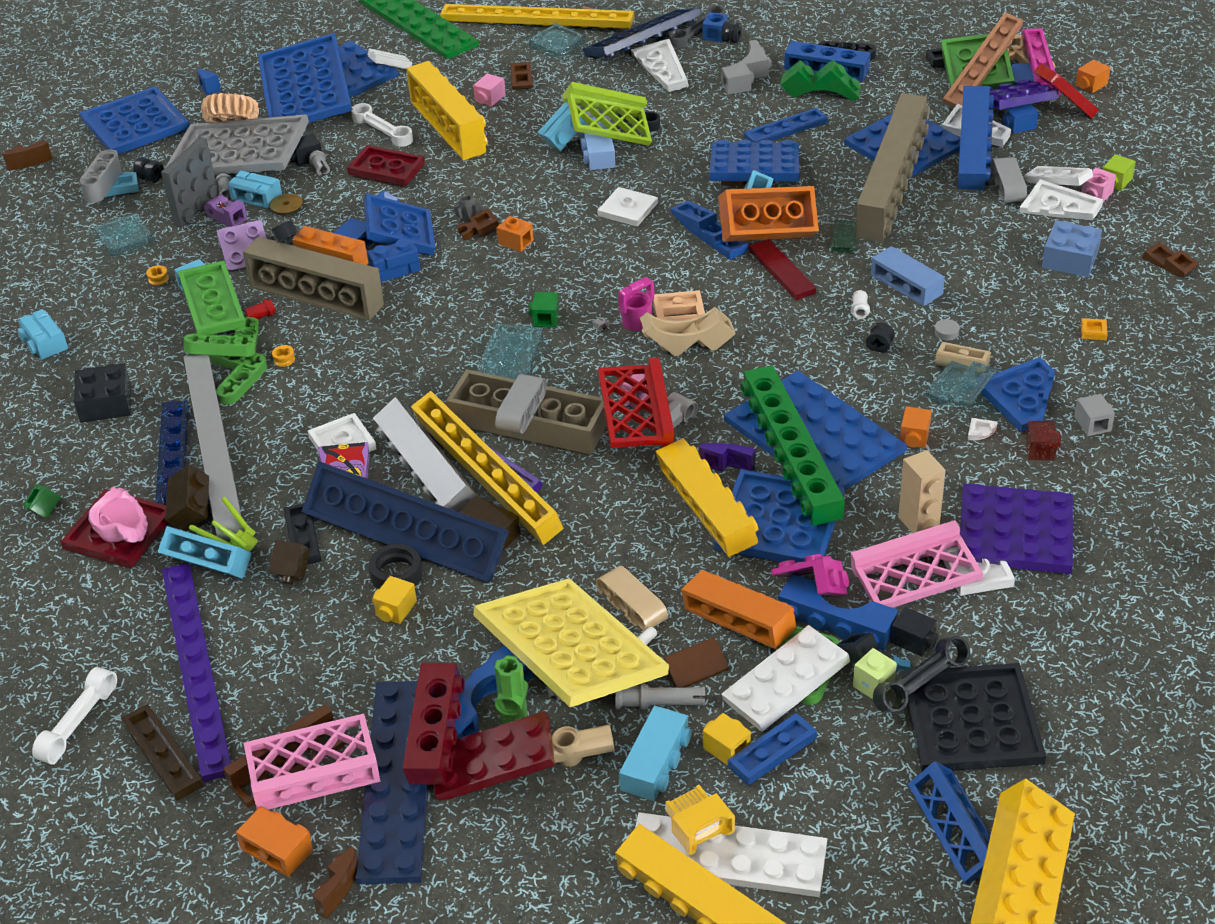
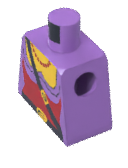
M368 442L318 447L320 462L368 478L370 461Z

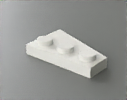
M1040 179L1020 206V213L1093 220L1103 205V199Z

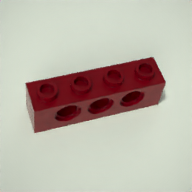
M456 663L420 664L402 768L409 784L445 785L447 772L452 771L453 758L450 752L451 746L456 745L457 741L455 720L459 719L461 715L459 695L465 689L464 675H460Z

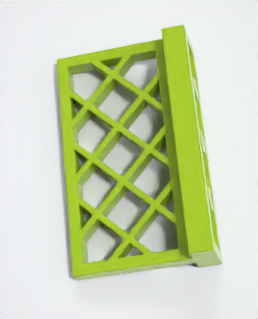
M571 82L563 93V102L569 105L574 131L648 146L652 143L644 111L647 105L646 97ZM577 105L583 106L585 109L582 110ZM596 109L602 110L604 113L601 114ZM587 111L596 118L595 121L586 114ZM615 113L621 114L622 117L619 118ZM604 116H609L615 123L612 124ZM581 117L589 126L580 124L579 118ZM626 119L634 127L630 128L623 120ZM600 121L607 129L601 128L597 123ZM619 125L626 133L620 132L616 126ZM637 129L641 132L643 137L639 136L634 130Z

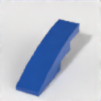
M689 200L671 208V213L685 228L728 259L732 260L748 252V243L744 241L723 242L721 223L717 221L715 212Z

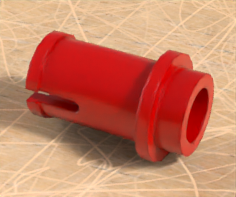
M263 299L264 302L244 308L246 317H254L256 319L268 315L272 317V314L276 313L272 300Z

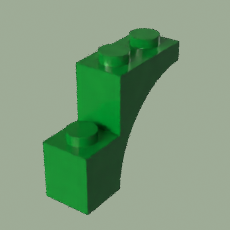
M800 60L782 74L780 84L784 90L796 98L810 91L827 90L839 93L851 101H856L860 98L861 91L858 80L852 78L845 68L834 60H831L815 74L809 65H805Z

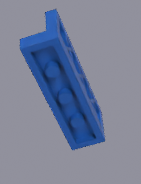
M934 761L909 782L908 786L963 882L968 884L982 875L991 834L954 772L950 768ZM932 778L934 782L932 796H926L920 787ZM939 803H946L948 806L946 820H939L936 816ZM953 827H960L963 831L960 845L952 844L950 840ZM967 851L975 852L980 860L969 871L965 866Z

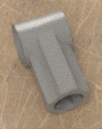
M673 392L668 396L673 428L682 421L687 423L691 416H696L698 404L695 401L677 392Z

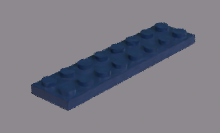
M320 461L317 464L301 511L388 545L404 544L411 546L417 550L422 558L486 582H491L509 532L508 529Z
M418 681L376 682L370 739L378 765L380 782L365 786L356 873L357 885L421 883L428 784H409L402 769Z

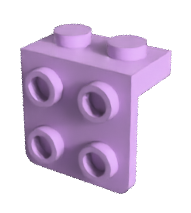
M261 220L217 230L219 247L222 249L229 271L246 268L243 251L257 237L266 238Z

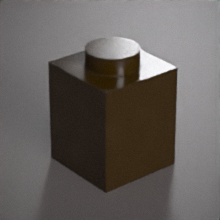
M275 540L269 573L277 577V581L280 583L293 584L294 580L303 581L310 549L299 543Z

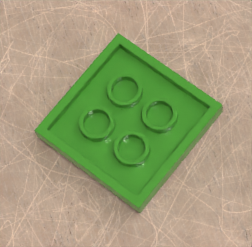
M989 34L941 40L950 88ZM1007 48L980 86H990L993 89L999 88L1000 84L1005 83L1014 85L1015 80Z

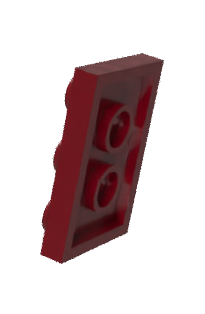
M366 145L347 167L348 175L406 187L425 164V158L421 155Z

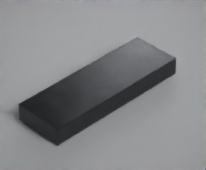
M304 503L284 507L290 542L302 544L310 549L307 565L322 562L313 516L301 512Z

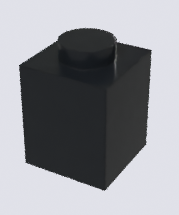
M314 133L301 137L290 158L292 162L296 161L299 166L309 164V157L313 151L318 150L322 152L320 142Z
M905 607L892 624L890 643L922 657L927 648L931 650L934 648L938 640V633H935L937 620Z

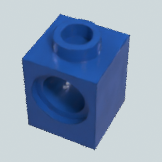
M708 13L703 22V40L722 42V27L724 22L728 21V14Z

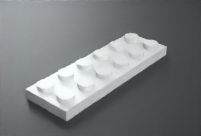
M638 813L635 828L640 823L729 885L820 897L827 838L735 826V831L732 834H718L699 844L696 853L689 855L672 833L671 817Z

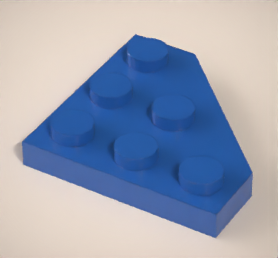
M1041 357L977 380L976 389L1020 432L1043 424L1055 370Z

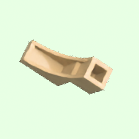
M716 307L703 315L682 321L663 320L648 312L640 317L643 326L642 332L645 337L650 341H656L665 353L670 352L674 356L682 354L696 341L702 347L707 346L712 351L717 350L736 334L731 320Z

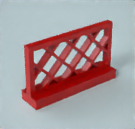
M649 358V365L598 368L610 447L661 445L663 448L673 443L674 428L660 359ZM634 374H644V378L640 382L631 378V376ZM605 376H616L619 379L613 384L606 380ZM624 382L633 386L629 392L620 388ZM640 390L648 396L641 400L634 395ZM613 392L622 396L618 402L609 398ZM628 400L637 405L632 411L623 406ZM644 409L652 415L645 419L638 415V413ZM619 411L626 416L619 421L612 415ZM633 419L641 425L633 429L626 424ZM648 428L655 432L656 436H645L641 432ZM620 429L629 434L627 438H615V434Z

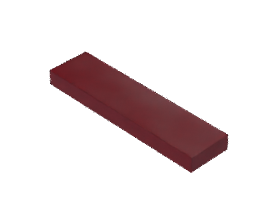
M770 239L749 245V252L795 301L816 294V287Z

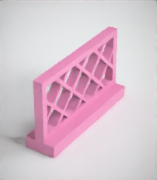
M956 520L851 552L852 571L855 577L859 578L870 600L892 608L983 579V572L962 539L960 527ZM958 546L960 550L958 556L944 552L945 549ZM927 556L935 557L932 564L918 561V559ZM940 559L954 563L951 570L938 567ZM902 564L908 565L905 573L892 569V567ZM959 565L971 568L973 572L964 575L956 572ZM914 567L928 571L924 578L911 575ZM875 572L882 574L879 581L867 578L866 576ZM933 573L946 577L945 581L939 583L930 581ZM888 576L901 579L897 587L884 582ZM906 582L920 585L914 591L903 589ZM880 590L893 593L891 598L882 601L879 600L877 595Z
M364 714L244 742L252 793L257 809L262 806L269 810L380 782L378 765ZM361 726V731L355 738L344 734L348 728ZM322 734L331 736L325 745L315 742V738ZM338 740L349 744L343 753L331 749ZM296 741L301 744L294 753L283 749L289 742ZM308 747L319 752L312 761L301 757ZM356 748L368 754L356 758L349 757ZM261 749L271 751L264 760L254 757L252 752ZM277 755L288 759L281 769L271 764ZM326 755L336 759L335 763L319 765ZM295 763L306 767L303 771L288 772ZM265 770L275 774L271 779L259 782L257 780Z

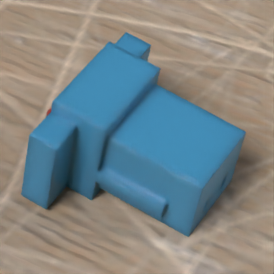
M897 655L893 656L892 660L897 663L896 672L897 670H910V660L900 659Z

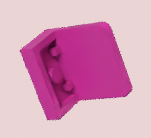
M811 555L805 557V562L795 563V560L778 563L779 568L771 569L772 576L790 578L792 574L803 576L814 573L818 594L828 596L847 595L846 587L849 586L848 575L846 571H843L842 562L832 560L831 556Z

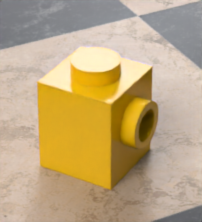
M389 576L382 587L377 589L373 595L372 603L374 604L376 616L384 622L392 621L401 624L417 602L415 585Z
M724 713L714 721H709L703 729V748L726 765H728L729 758L751 744V731L746 729L741 722L730 718Z

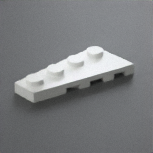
M670 39L631 49L632 56L668 92L689 86Z

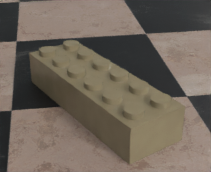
M257 237L243 251L250 288L369 321L384 305L379 268L281 242L277 243L274 240Z
M468 369L465 370L446 400L447 407L471 429L592 455L607 427L601 397L547 386L545 396L523 434L497 429L495 420L498 409L515 379Z

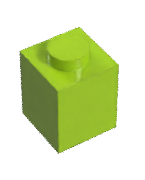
M1115 154L1103 167L1104 171L1116 174L1114 189L1122 191L1133 179L1136 161Z

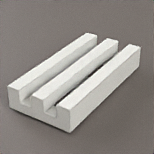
M369 48L367 55L375 63L403 69L412 66V62L406 56Z

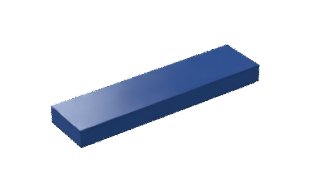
M817 108L745 131L744 137L751 142H760L761 140L774 141L828 123V117Z

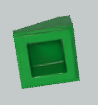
M37 484L23 503V507L46 518L51 514L61 496Z

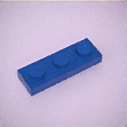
M795 713L729 758L728 768L749 786L817 739V730Z

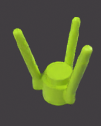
M222 497V502L244 529V532L239 529L234 534L225 526L213 520L212 525L231 538L227 542L194 525L189 526L190 530L205 538L233 545L249 552L258 542L253 537L256 532L248 526L226 497Z

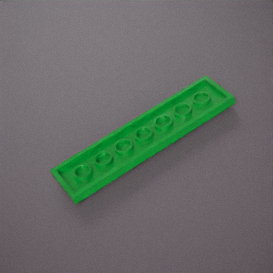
M359 0V3L447 60L479 46V40L416 0Z

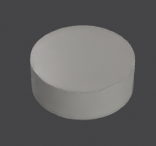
M943 319L935 324L934 333L939 339L954 340L959 336L960 326L953 320Z

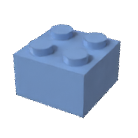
M1055 221L1044 248L1042 268L1089 277L1099 252L1102 229L1072 224L1067 221Z

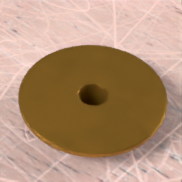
M282 194L271 200L270 208L276 213H291L302 206L303 200L296 194Z

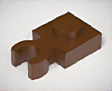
M487 208L469 217V223H462L456 228L458 233L462 235L463 240H468L477 233L481 237L496 229L499 223L490 209Z

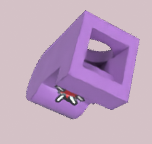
M218 195L204 204L205 212L209 217L228 227L239 225L247 220L245 205L242 201L236 200L231 202L223 195ZM233 217H238V220L234 222Z

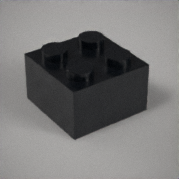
M125 363L75 370L74 404L80 423L131 416V383Z

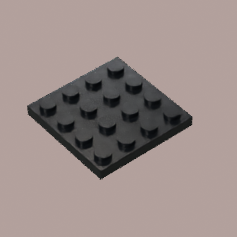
M1020 663L945 668L908 695L907 709L921 772L934 761L950 768L952 771L1045 764L1046 753ZM901 671V678L910 671Z

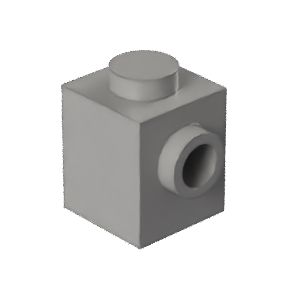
M1102 394L1077 399L1074 417L1087 436L1112 431L1115 413L1111 404L1107 403Z

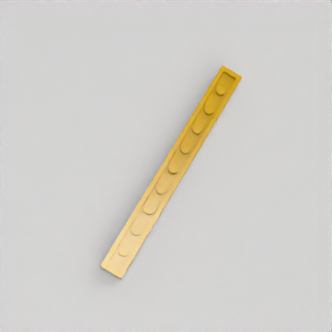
M445 4L440 16L447 21L626 29L632 26L634 11Z

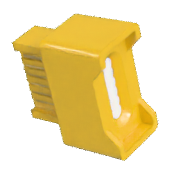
M700 785L672 801H666V812L671 817L672 833L689 855L696 853L697 846L718 834L730 835L735 831V815L717 793L708 796Z

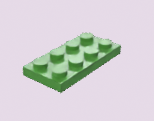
M225 261L178 271L197 334L213 335L246 327L245 318Z

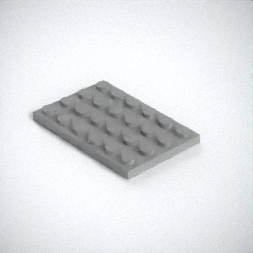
M307 115L190 124L166 167L196 139L202 137L207 139L215 176L221 173L238 174L240 171L259 173L270 170H284L309 123Z

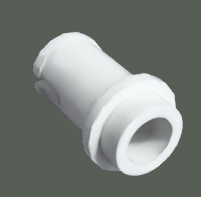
M858 290L852 295L853 305L851 306V314L857 319H864L870 312V306L867 304L868 296L866 292Z

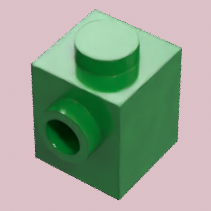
M535 292L533 301H529L528 307L529 316H532L533 327H557L560 310L558 292Z

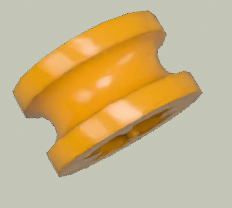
M153 266L146 272L148 282L152 285H162L169 280L167 268L164 266Z
M281 345L272 351L273 361L277 366H289L295 361L294 350L291 346Z

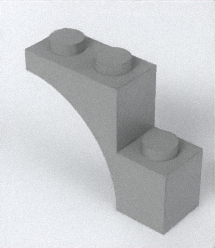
M757 40L749 41V54L746 58L734 65L722 68V86L727 94L751 91V84L754 83L755 78L769 76L771 60L770 57L766 56L764 48L760 46Z

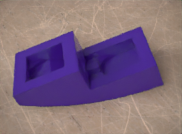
M706 443L699 446V456L701 460L706 459L711 469L723 472L727 466L739 470L753 471L756 461V449L736 444Z

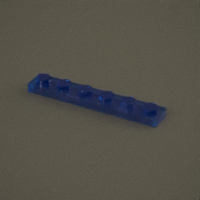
M187 400L162 403L155 502L166 505L168 479L186 466L189 410Z

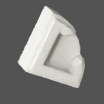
M972 418L968 440L988 438L996 431L998 422Z

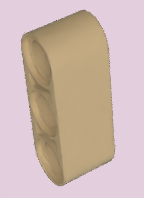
M618 566L596 579V587L599 593H604L608 597L607 600L617 610L621 609L625 613L624 616L633 625H638L643 630L641 631L642 633L648 627H655L668 619V612L663 602L623 566Z

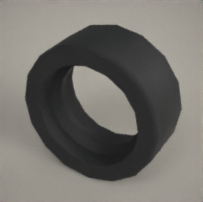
M390 544L381 547L371 556L369 560V573L371 582L376 589H380L389 578V575L380 572L381 568L393 562H405L411 565L408 571L399 575H392L393 577L413 583L415 587L422 579L421 557L417 550L411 546Z

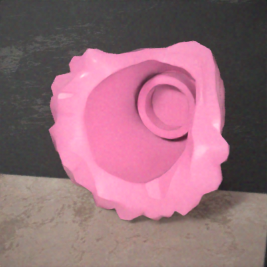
M111 487L110 491L92 506L88 514V520L92 528L105 541L119 542L126 540L127 542L134 543L142 541L146 535L148 526L146 515L143 513V509L137 500L128 493V490L123 488Z

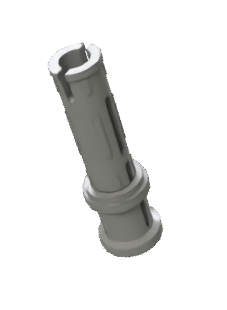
M642 683L640 686H633L615 692L616 710H620L621 707H640L641 710H645V708H648V705L705 706L704 697H693L705 696V687L648 688V684Z

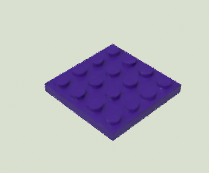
M963 483L960 535L976 562L982 563V559H987L990 564L1000 565V561H1006L1009 568L1072 574L1073 494Z

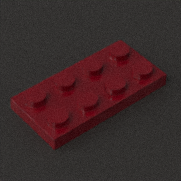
M543 711L457 739L456 745L451 746L450 754H452L453 767L451 772H447L446 784H434L435 796L438 801L449 800L555 766L550 720L547 713Z

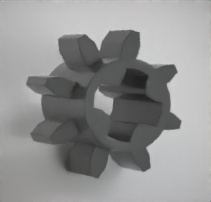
M473 195L459 198L458 205L454 206L456 217H459V219L463 218V222H470L469 217L483 211L481 201H478V198L475 199Z

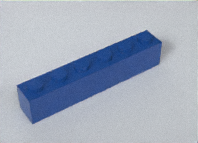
M990 86L963 87L958 189L985 190V182H990L991 168H986V166L991 167V153L987 152H991L992 138L987 137H992V124L988 123L993 122V109L989 108H993L994 95H989Z

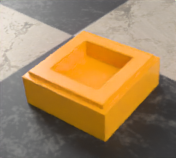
M1081 319V339L1107 340V320Z

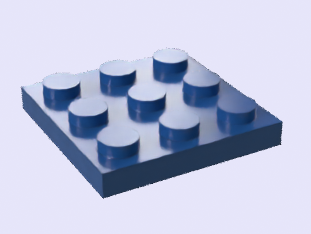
M366 193L363 201L367 239L389 245L396 243L400 239H411L419 254L433 255L435 241L429 209Z

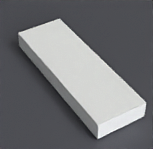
M1037 166L1024 175L1025 181L1028 183H1038L1041 179L1057 185L1080 186L1093 177L1092 169L1048 166Z

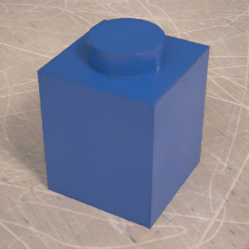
M1032 104L1006 108L1002 117V123L1010 128L1012 133L1036 129L1038 111Z

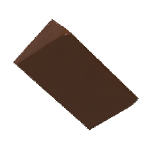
M714 637L668 655L663 659L669 664L667 676L675 688H685L729 670L727 661Z

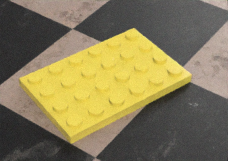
M570 578L474 606V616L569 707L668 675L669 664Z

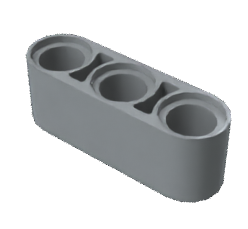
M108 149L100 152L80 178L86 202L96 203L101 201L121 175L122 170L117 151Z
M992 158L991 173H994V182L996 186H999L1000 198L1004 200L1002 203L1024 202L1027 198V186L1016 158Z
M519 374L498 409L495 420L496 428L523 434L545 396L547 388L546 379Z

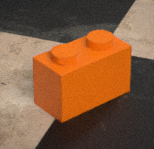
M262 806L236 831L241 850L287 877L313 851L311 835L305 827L300 824L294 825L287 821L279 812H271Z

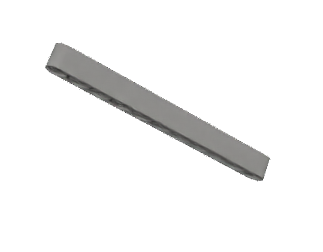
M194 354L184 356L205 474L209 475V498L213 519L234 534L239 529L244 532V529L221 500L222 497H226L241 515L209 355ZM215 527L217 537L225 541L231 540V538Z

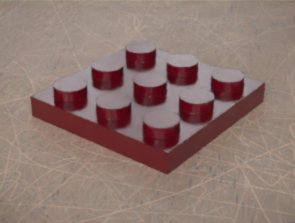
M104 489L60 541L62 548L132 569L168 524L165 521L166 505L134 497L142 507L148 523L144 539L134 543L127 542L126 540L108 542L95 532L88 520L89 510L110 491Z

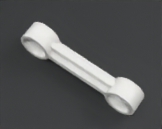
M359 103L352 107L351 113L354 122L367 123L390 136L395 146L403 147L413 142L412 129L410 127H395L374 115L369 104Z
M95 667L89 672L85 681L84 692L51 732L45 730L37 736L32 749L35 759L54 765L65 752L66 740L99 699L106 700L116 688L117 675L115 672L100 667Z

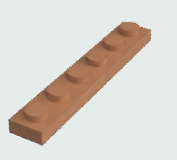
M1006 12L1003 14L944 96L943 104L953 109L957 104L962 105L963 87L980 86L1023 26L1022 19Z

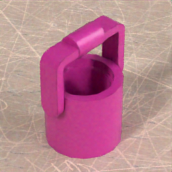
M648 277L629 284L618 293L619 312L622 315V325L628 330L642 331L643 326L640 317L646 312L652 315L654 282ZM646 287V292L639 291Z

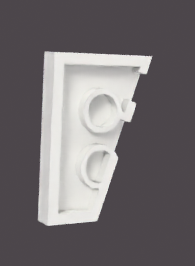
M957 104L942 124L943 129L960 137L962 105ZM995 121L988 123L992 124V137L987 138H992V145L1003 147L1010 137L1011 129Z

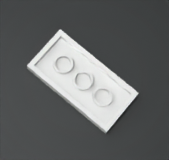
M808 625L721 695L723 700L737 713L763 732L850 662L849 655Z

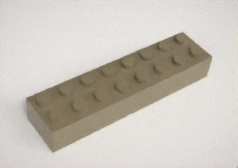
M901 93L857 203L856 238L883 242L885 236L890 235L892 229L891 221L896 220L897 206H901L903 200L902 192L907 190L908 177H912L913 164H917L918 150H922L924 137H927L929 124L926 123V119L929 117L930 106H927V96Z

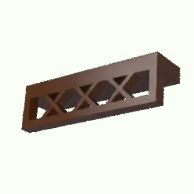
M324 704L278 734L334 721L332 710ZM326 734L318 735L314 741L319 743L320 738ZM338 740L331 749L336 751L347 743ZM296 741L289 742L283 749L294 753L301 744ZM309 747L306 749L312 750L311 757L308 758L310 761L319 753ZM261 749L253 751L252 754L254 757L264 760L271 751ZM245 754L224 767L223 770L228 786L247 807H250L255 803L253 794L248 796L241 789L251 783ZM277 755L271 764L283 766L288 760L283 756ZM295 763L292 766L294 768H291L288 772L303 771L306 767ZM265 770L257 780L259 782L273 777H268L269 771Z

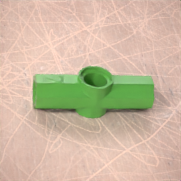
M506 656L501 660H497L494 667L498 693L495 707L500 712L501 725L528 716L526 695L529 686L524 680L523 665L517 660V657Z

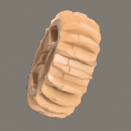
M220 93L208 95L203 99L201 113L202 118L209 123L258 119L259 108L256 100L249 96L236 93Z

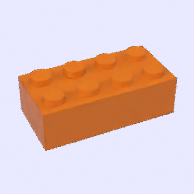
M814 186L727 189L718 196L723 242L812 237L819 231Z

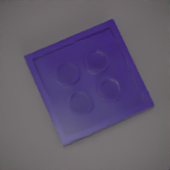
M1026 79L1018 81L1016 85L1005 83L1000 84L999 88L996 89L990 87L989 95H994L993 108L1001 110L1059 98V90L1051 88L1049 84L1041 85L1040 82H1031V80Z

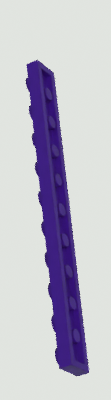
M189 563L164 568L162 569L201 777L203 782L225 777L223 768L231 764L191 568Z

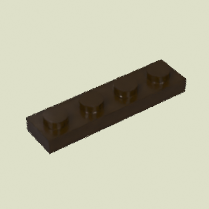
M148 704L121 717L123 726L176 801L204 786L199 774Z

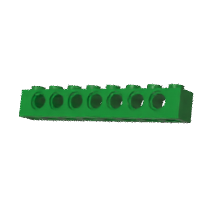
M770 365L744 371V382L740 383L741 393L743 397H747L751 413L756 414L758 427L760 430H764L767 445L772 446L776 462L782 465L783 476L786 481H790L794 498L799 499L803 516L808 517L812 526L842 520L844 518L845 499L774 366Z

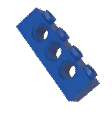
M791 41L785 51L784 69L789 70L801 60L805 65H809L815 74L831 60H834L837 64H841L852 78L864 81L870 69L871 53Z

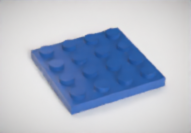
M353 41L345 42L339 46L350 98L399 76L397 69L389 65L375 63L368 57V51Z
M156 86L79 113L83 123L107 150L117 151V154L185 131L190 126L189 121Z
M893 114L844 138V144L874 161ZM926 119V123L929 124L927 137H924L922 150H918L917 164H913L912 176L959 152L960 137Z
M718 140L712 142L709 181H748L753 170L774 178L773 181H799V144L794 143L792 140H783L781 143H773L771 140H761L760 142Z
M740 469L732 494L736 502L740 501L746 515L748 517L753 516L759 530L756 532L758 544L737 554L778 562L795 560V563L805 562V557L821 554L822 557L826 556L836 521L812 526L808 517L803 516L800 501L798 498H794L789 480L786 481L783 476ZM838 486L842 496L844 497L845 487ZM714 539V550L723 551Z

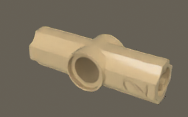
M610 724L579 731L573 727L565 726L558 728L552 735L555 763L559 762L563 766L572 767L580 763L583 757L615 751Z

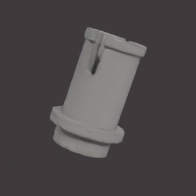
M318 150L313 151L310 154L309 162L315 167L316 173L319 176L322 175L320 170L324 174L329 173L330 167L326 162L325 154Z
M221 173L215 179L219 195L231 198L228 184L232 178L226 173Z

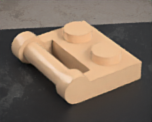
M700 290L654 294L653 306L657 318L669 321H682L705 314Z

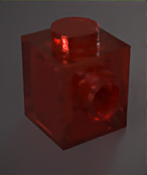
M1028 421L1025 438L1028 460H1055L1057 448L1061 446V433L1056 432L1055 421Z

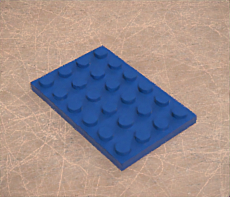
M335 33L258 55L268 118L307 115L310 123L353 110Z
M796 371L781 380L837 486L845 487V490H847L907 451V444L800 371ZM748 400L724 414V421L774 457L773 448L767 445L765 432L763 429H759L757 416L755 413H751Z

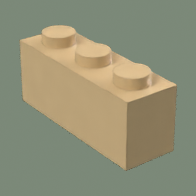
M928 450L903 459L898 517L912 533L940 525L946 470Z

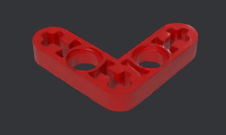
M1041 63L1033 71L1044 82L1058 89L1090 118H1093L1099 111L1096 106L1055 71Z

